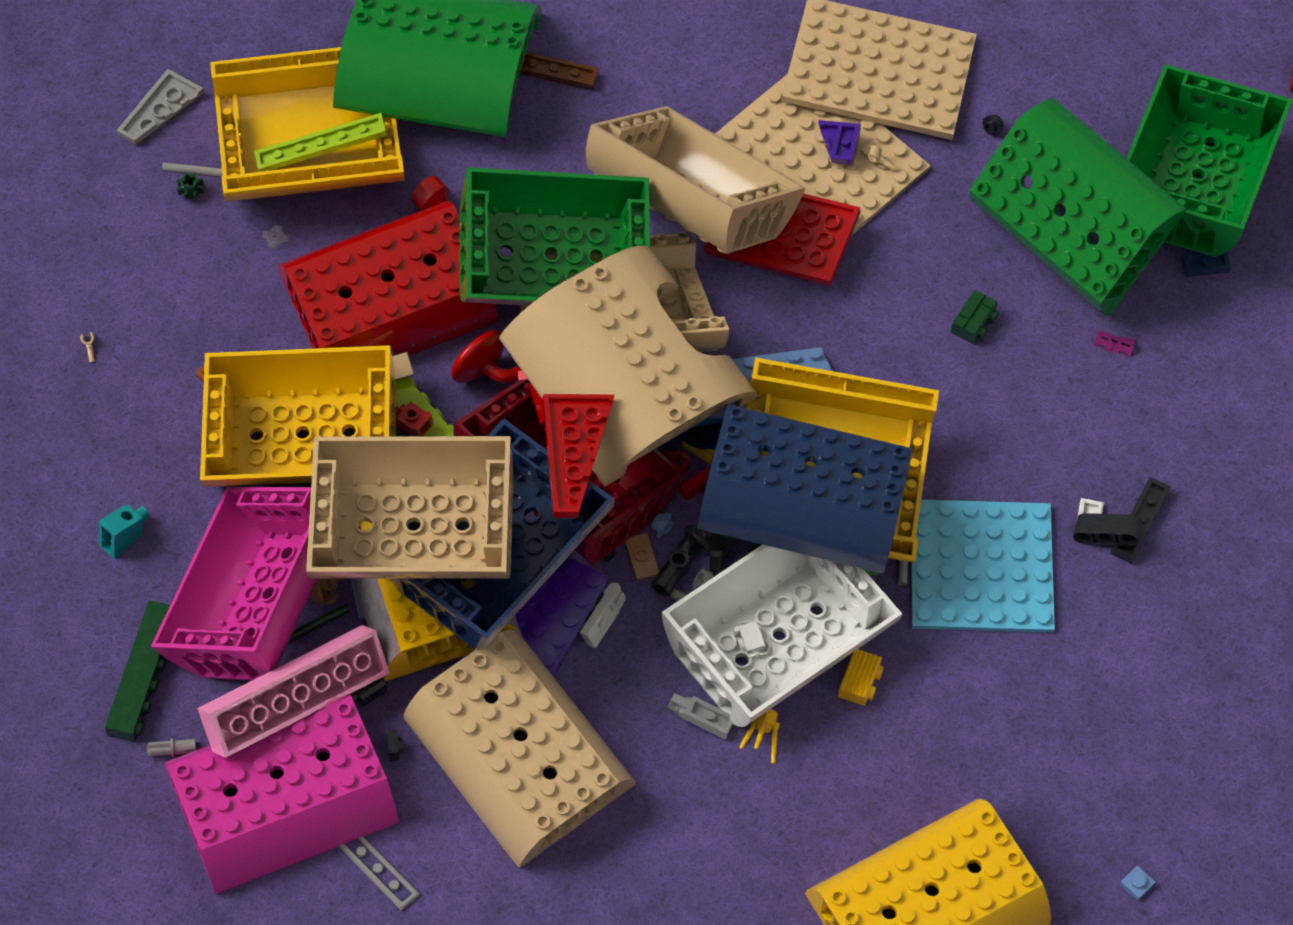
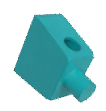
M124 505L99 521V546L112 558H117L143 535V522L150 518L147 509L141 506L134 510L129 505Z

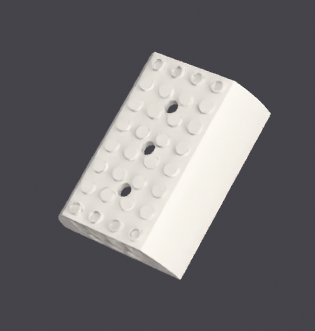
M761 545L662 612L664 629L675 655L717 706L729 713L733 724L739 727H745L891 627L902 616L900 610L864 569L767 545ZM818 606L822 608L823 612L815 615L810 609ZM757 621L765 643V651L761 652L758 658L751 659L746 651H740L739 644L737 643V640L741 639L740 633L735 637L733 632L736 626ZM780 631L786 637L783 640H777L773 637V634ZM738 657H745L748 660V664L740 666L735 660Z

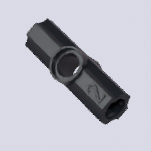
M685 535L676 549L669 553L667 562L652 581L651 587L654 588L656 593L662 596H669L681 577L687 573L688 567L702 549V546L691 535ZM674 562H681L683 564L676 565Z

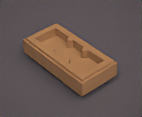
M647 533L633 536L625 542L636 581L655 578L659 570Z

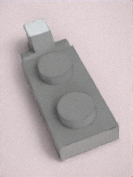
M674 693L668 704V708L678 713V716L723 739H726L733 725L729 713L695 696L684 698Z

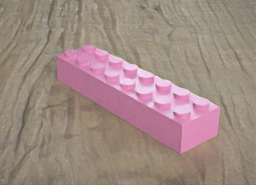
M361 625L197 709L212 752L226 758L386 676L390 672L376 630Z

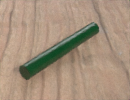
M344 604L294 630L289 643L349 613V607L347 604Z

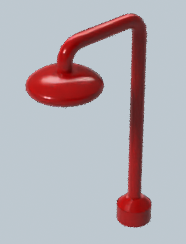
M433 175L423 180L412 193L411 201L422 211L449 201L450 189L436 175ZM491 330L477 337L459 354L452 366L451 377L456 383H469L486 374L494 381L512 383L519 380L518 371H521L518 365L508 370L496 366L505 346L499 339L502 332Z

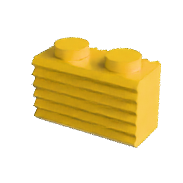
M859 649L854 651L839 688L838 697L863 706L866 705L867 700L872 701L877 688L873 684L875 679H881L884 666H881L882 657Z

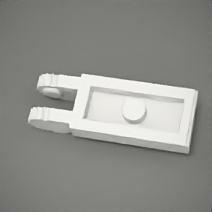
M611 583L604 590L605 596L595 607L594 612L580 631L586 644L593 648L597 647L620 612L619 610L624 604L623 602H625L626 596L617 583Z

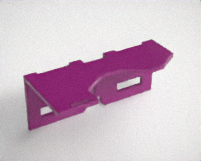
M1098 331L1093 346L1097 347V344L1105 346L1104 350H1111L1117 354L1121 351L1128 353L1127 357H1130L1136 340L1127 337L1120 338L1105 331ZM1100 336H1103V337L1108 338V340L1102 339V338H1099V337H1100ZM1112 339L1117 340L1118 343H1114V342H1112L1111 340H1112ZM1121 343L1129 344L1130 347L1122 345Z

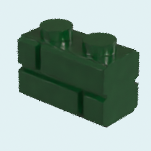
M977 290L973 291L953 321L951 333L975 345L978 339L983 340L988 331L986 326L989 322L993 324L999 314L996 311L997 301L988 296L986 297L985 294Z

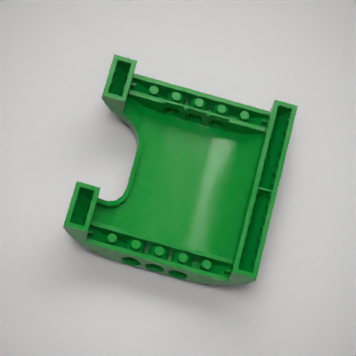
M356 0L339 56L333 108L372 115L382 113L384 117L506 137L511 122V102L532 31H538L542 16L541 6L516 0Z

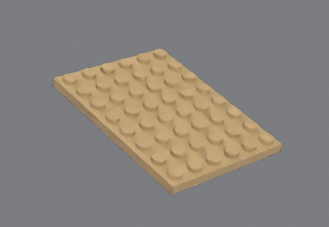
M807 0L781 101L953 140L976 34L827 0Z
M787 75L715 133L720 138L804 186V194L860 207L861 213L852 235L926 173L931 166L882 124L782 102L781 99ZM819 120L861 124V133L853 165L831 163L819 128ZM872 146H878L882 149L881 157L896 166L894 171L882 163H871L868 160V154Z

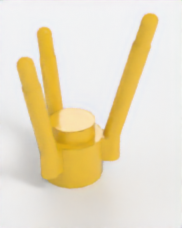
M770 709L755 719L739 748L743 749L756 727L759 732L754 745L755 749L759 748L764 733H769L772 730L771 763L774 764L777 753V733L780 725L776 722L778 713Z

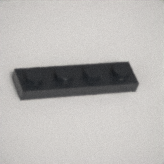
M1152 477L1149 478L1131 512V515H1136L1143 520L1138 544L1134 546L1114 545L1110 554L1132 564L1170 492L1171 486Z

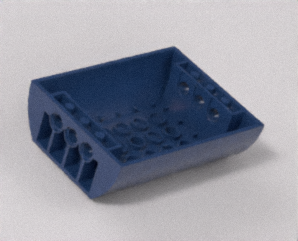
M727 404L706 485L697 529L884 574L898 521L913 448ZM759 451H766L770 455L763 456L759 453ZM812 462L816 464V466L809 467L805 463ZM859 473L863 478H856L852 474Z

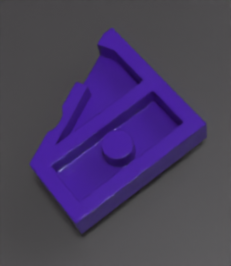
M819 120V128L831 163L853 165L861 133V124Z

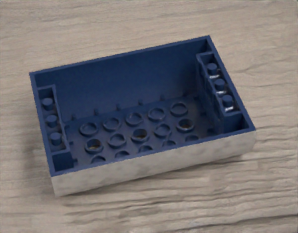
M505 419L488 436L511 437L513 510L511 573L509 579H390L401 594L472 648L478 650L486 648L614 506V498L589 481L578 518H553L547 449ZM534 511L538 513V517L534 520H528L525 518L526 514ZM413 521L408 524L407 528L415 531L420 528L421 524ZM462 521L456 525V528L464 531L470 525ZM466 580L475 581V586L471 589H466L462 585Z

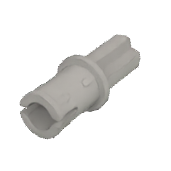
M170 738L171 741L149 742L147 744L148 756L171 755V757H174V755L188 754L196 751L195 739L173 740V738Z

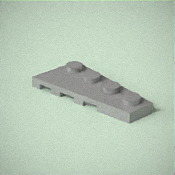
M167 69L116 130L117 135L134 145L138 144L204 94V88Z

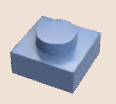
M1136 866L1120 882V885L1139 900L1155 885V881L1141 868Z

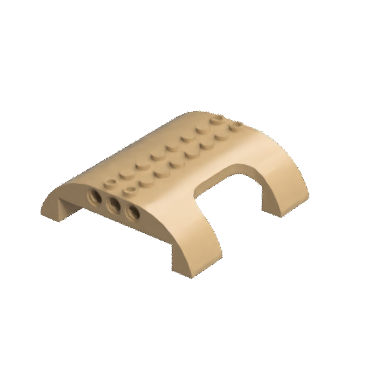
M636 246L622 250L557 285L523 310L499 337L541 398H543V394H615L592 469L604 487L624 476L628 464L727 407V404L735 403L736 406L741 407L758 396L730 356L702 354L695 350L683 337L658 300V298L660 299L676 290L678 284L654 251L648 246Z

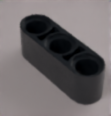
M1083 513L1077 517L1073 539L1078 543L1089 545L1134 546L1139 542L1143 520L1131 514Z

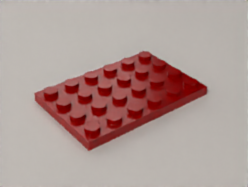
M803 193L792 217L777 238L731 253H723L717 249V246L707 242L704 252L715 257L831 286L861 210L857 206Z

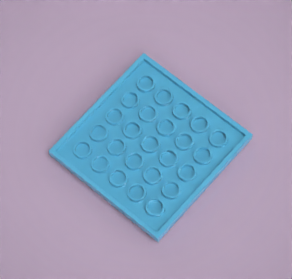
M921 500L916 538L919 539L915 563L911 562L912 629L1054 633L1051 503Z

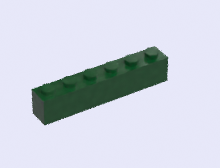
M148 601L105 725L107 736L135 742L137 735L141 736L145 725L143 718L145 714L150 713L152 706L151 694L152 692H157L159 671L163 672L166 666V658L151 648V645L170 607L169 604Z

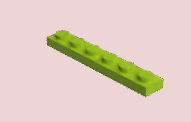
M378 113L255 150L257 167L259 172L271 171L387 136V131L382 113Z

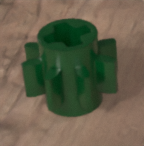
M195 172L193 174L184 173L181 180L177 179L178 195L184 194L186 201L189 198L197 200L199 193L204 194L203 178L197 179Z

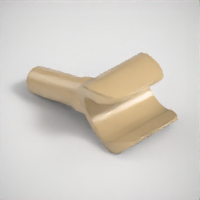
M872 146L868 154V160L871 163H882L894 171L896 166L881 157L882 149L878 146Z
M90 332L92 339L90 342H86L84 333H82L80 340L83 344H86L89 362H95L92 345L95 341V334Z

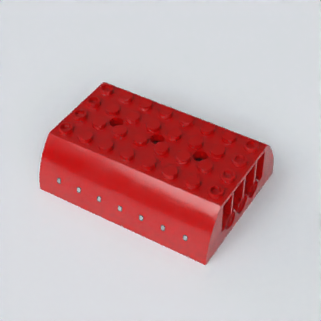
M445 201L278 265V273L312 349L390 346L392 356L408 352L410 356L497 322L496 304L461 301L460 217L454 204L450 201ZM433 257L437 262L433 266H427L424 263V259ZM385 273H390L394 276V280L385 282L381 277ZM343 289H348L352 292V295L349 298H342L339 292Z

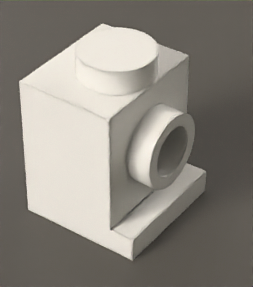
M757 621L734 627L733 633L735 637L740 633L741 639L737 640L740 651H746L751 659L758 658L761 652L765 651V643Z

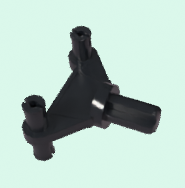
M698 523L692 526L687 525L684 529L685 534L691 535L707 552L706 556H710L709 571L715 577L723 571L724 557H727V553L742 539L697 529Z

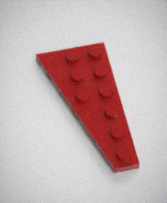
M543 394L553 518H578L615 394Z

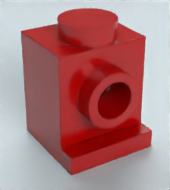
M411 401L407 406L401 405L396 412L398 427L413 437H423L434 424L432 414L424 411Z

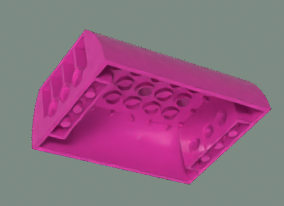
M226 487L153 640L151 648L177 666L203 678L254 680L278 667L317 579H310L306 572L311 487Z
M350 694L226 758L212 752L209 745L164 762L215 894L339 847L342 843L352 842L359 837L367 836L399 823L387 778ZM321 752L330 754V758L326 761H319L317 756ZM275 770H282L284 772L280 779H273L270 776ZM233 787L238 790L237 794L233 797L224 795L225 790Z

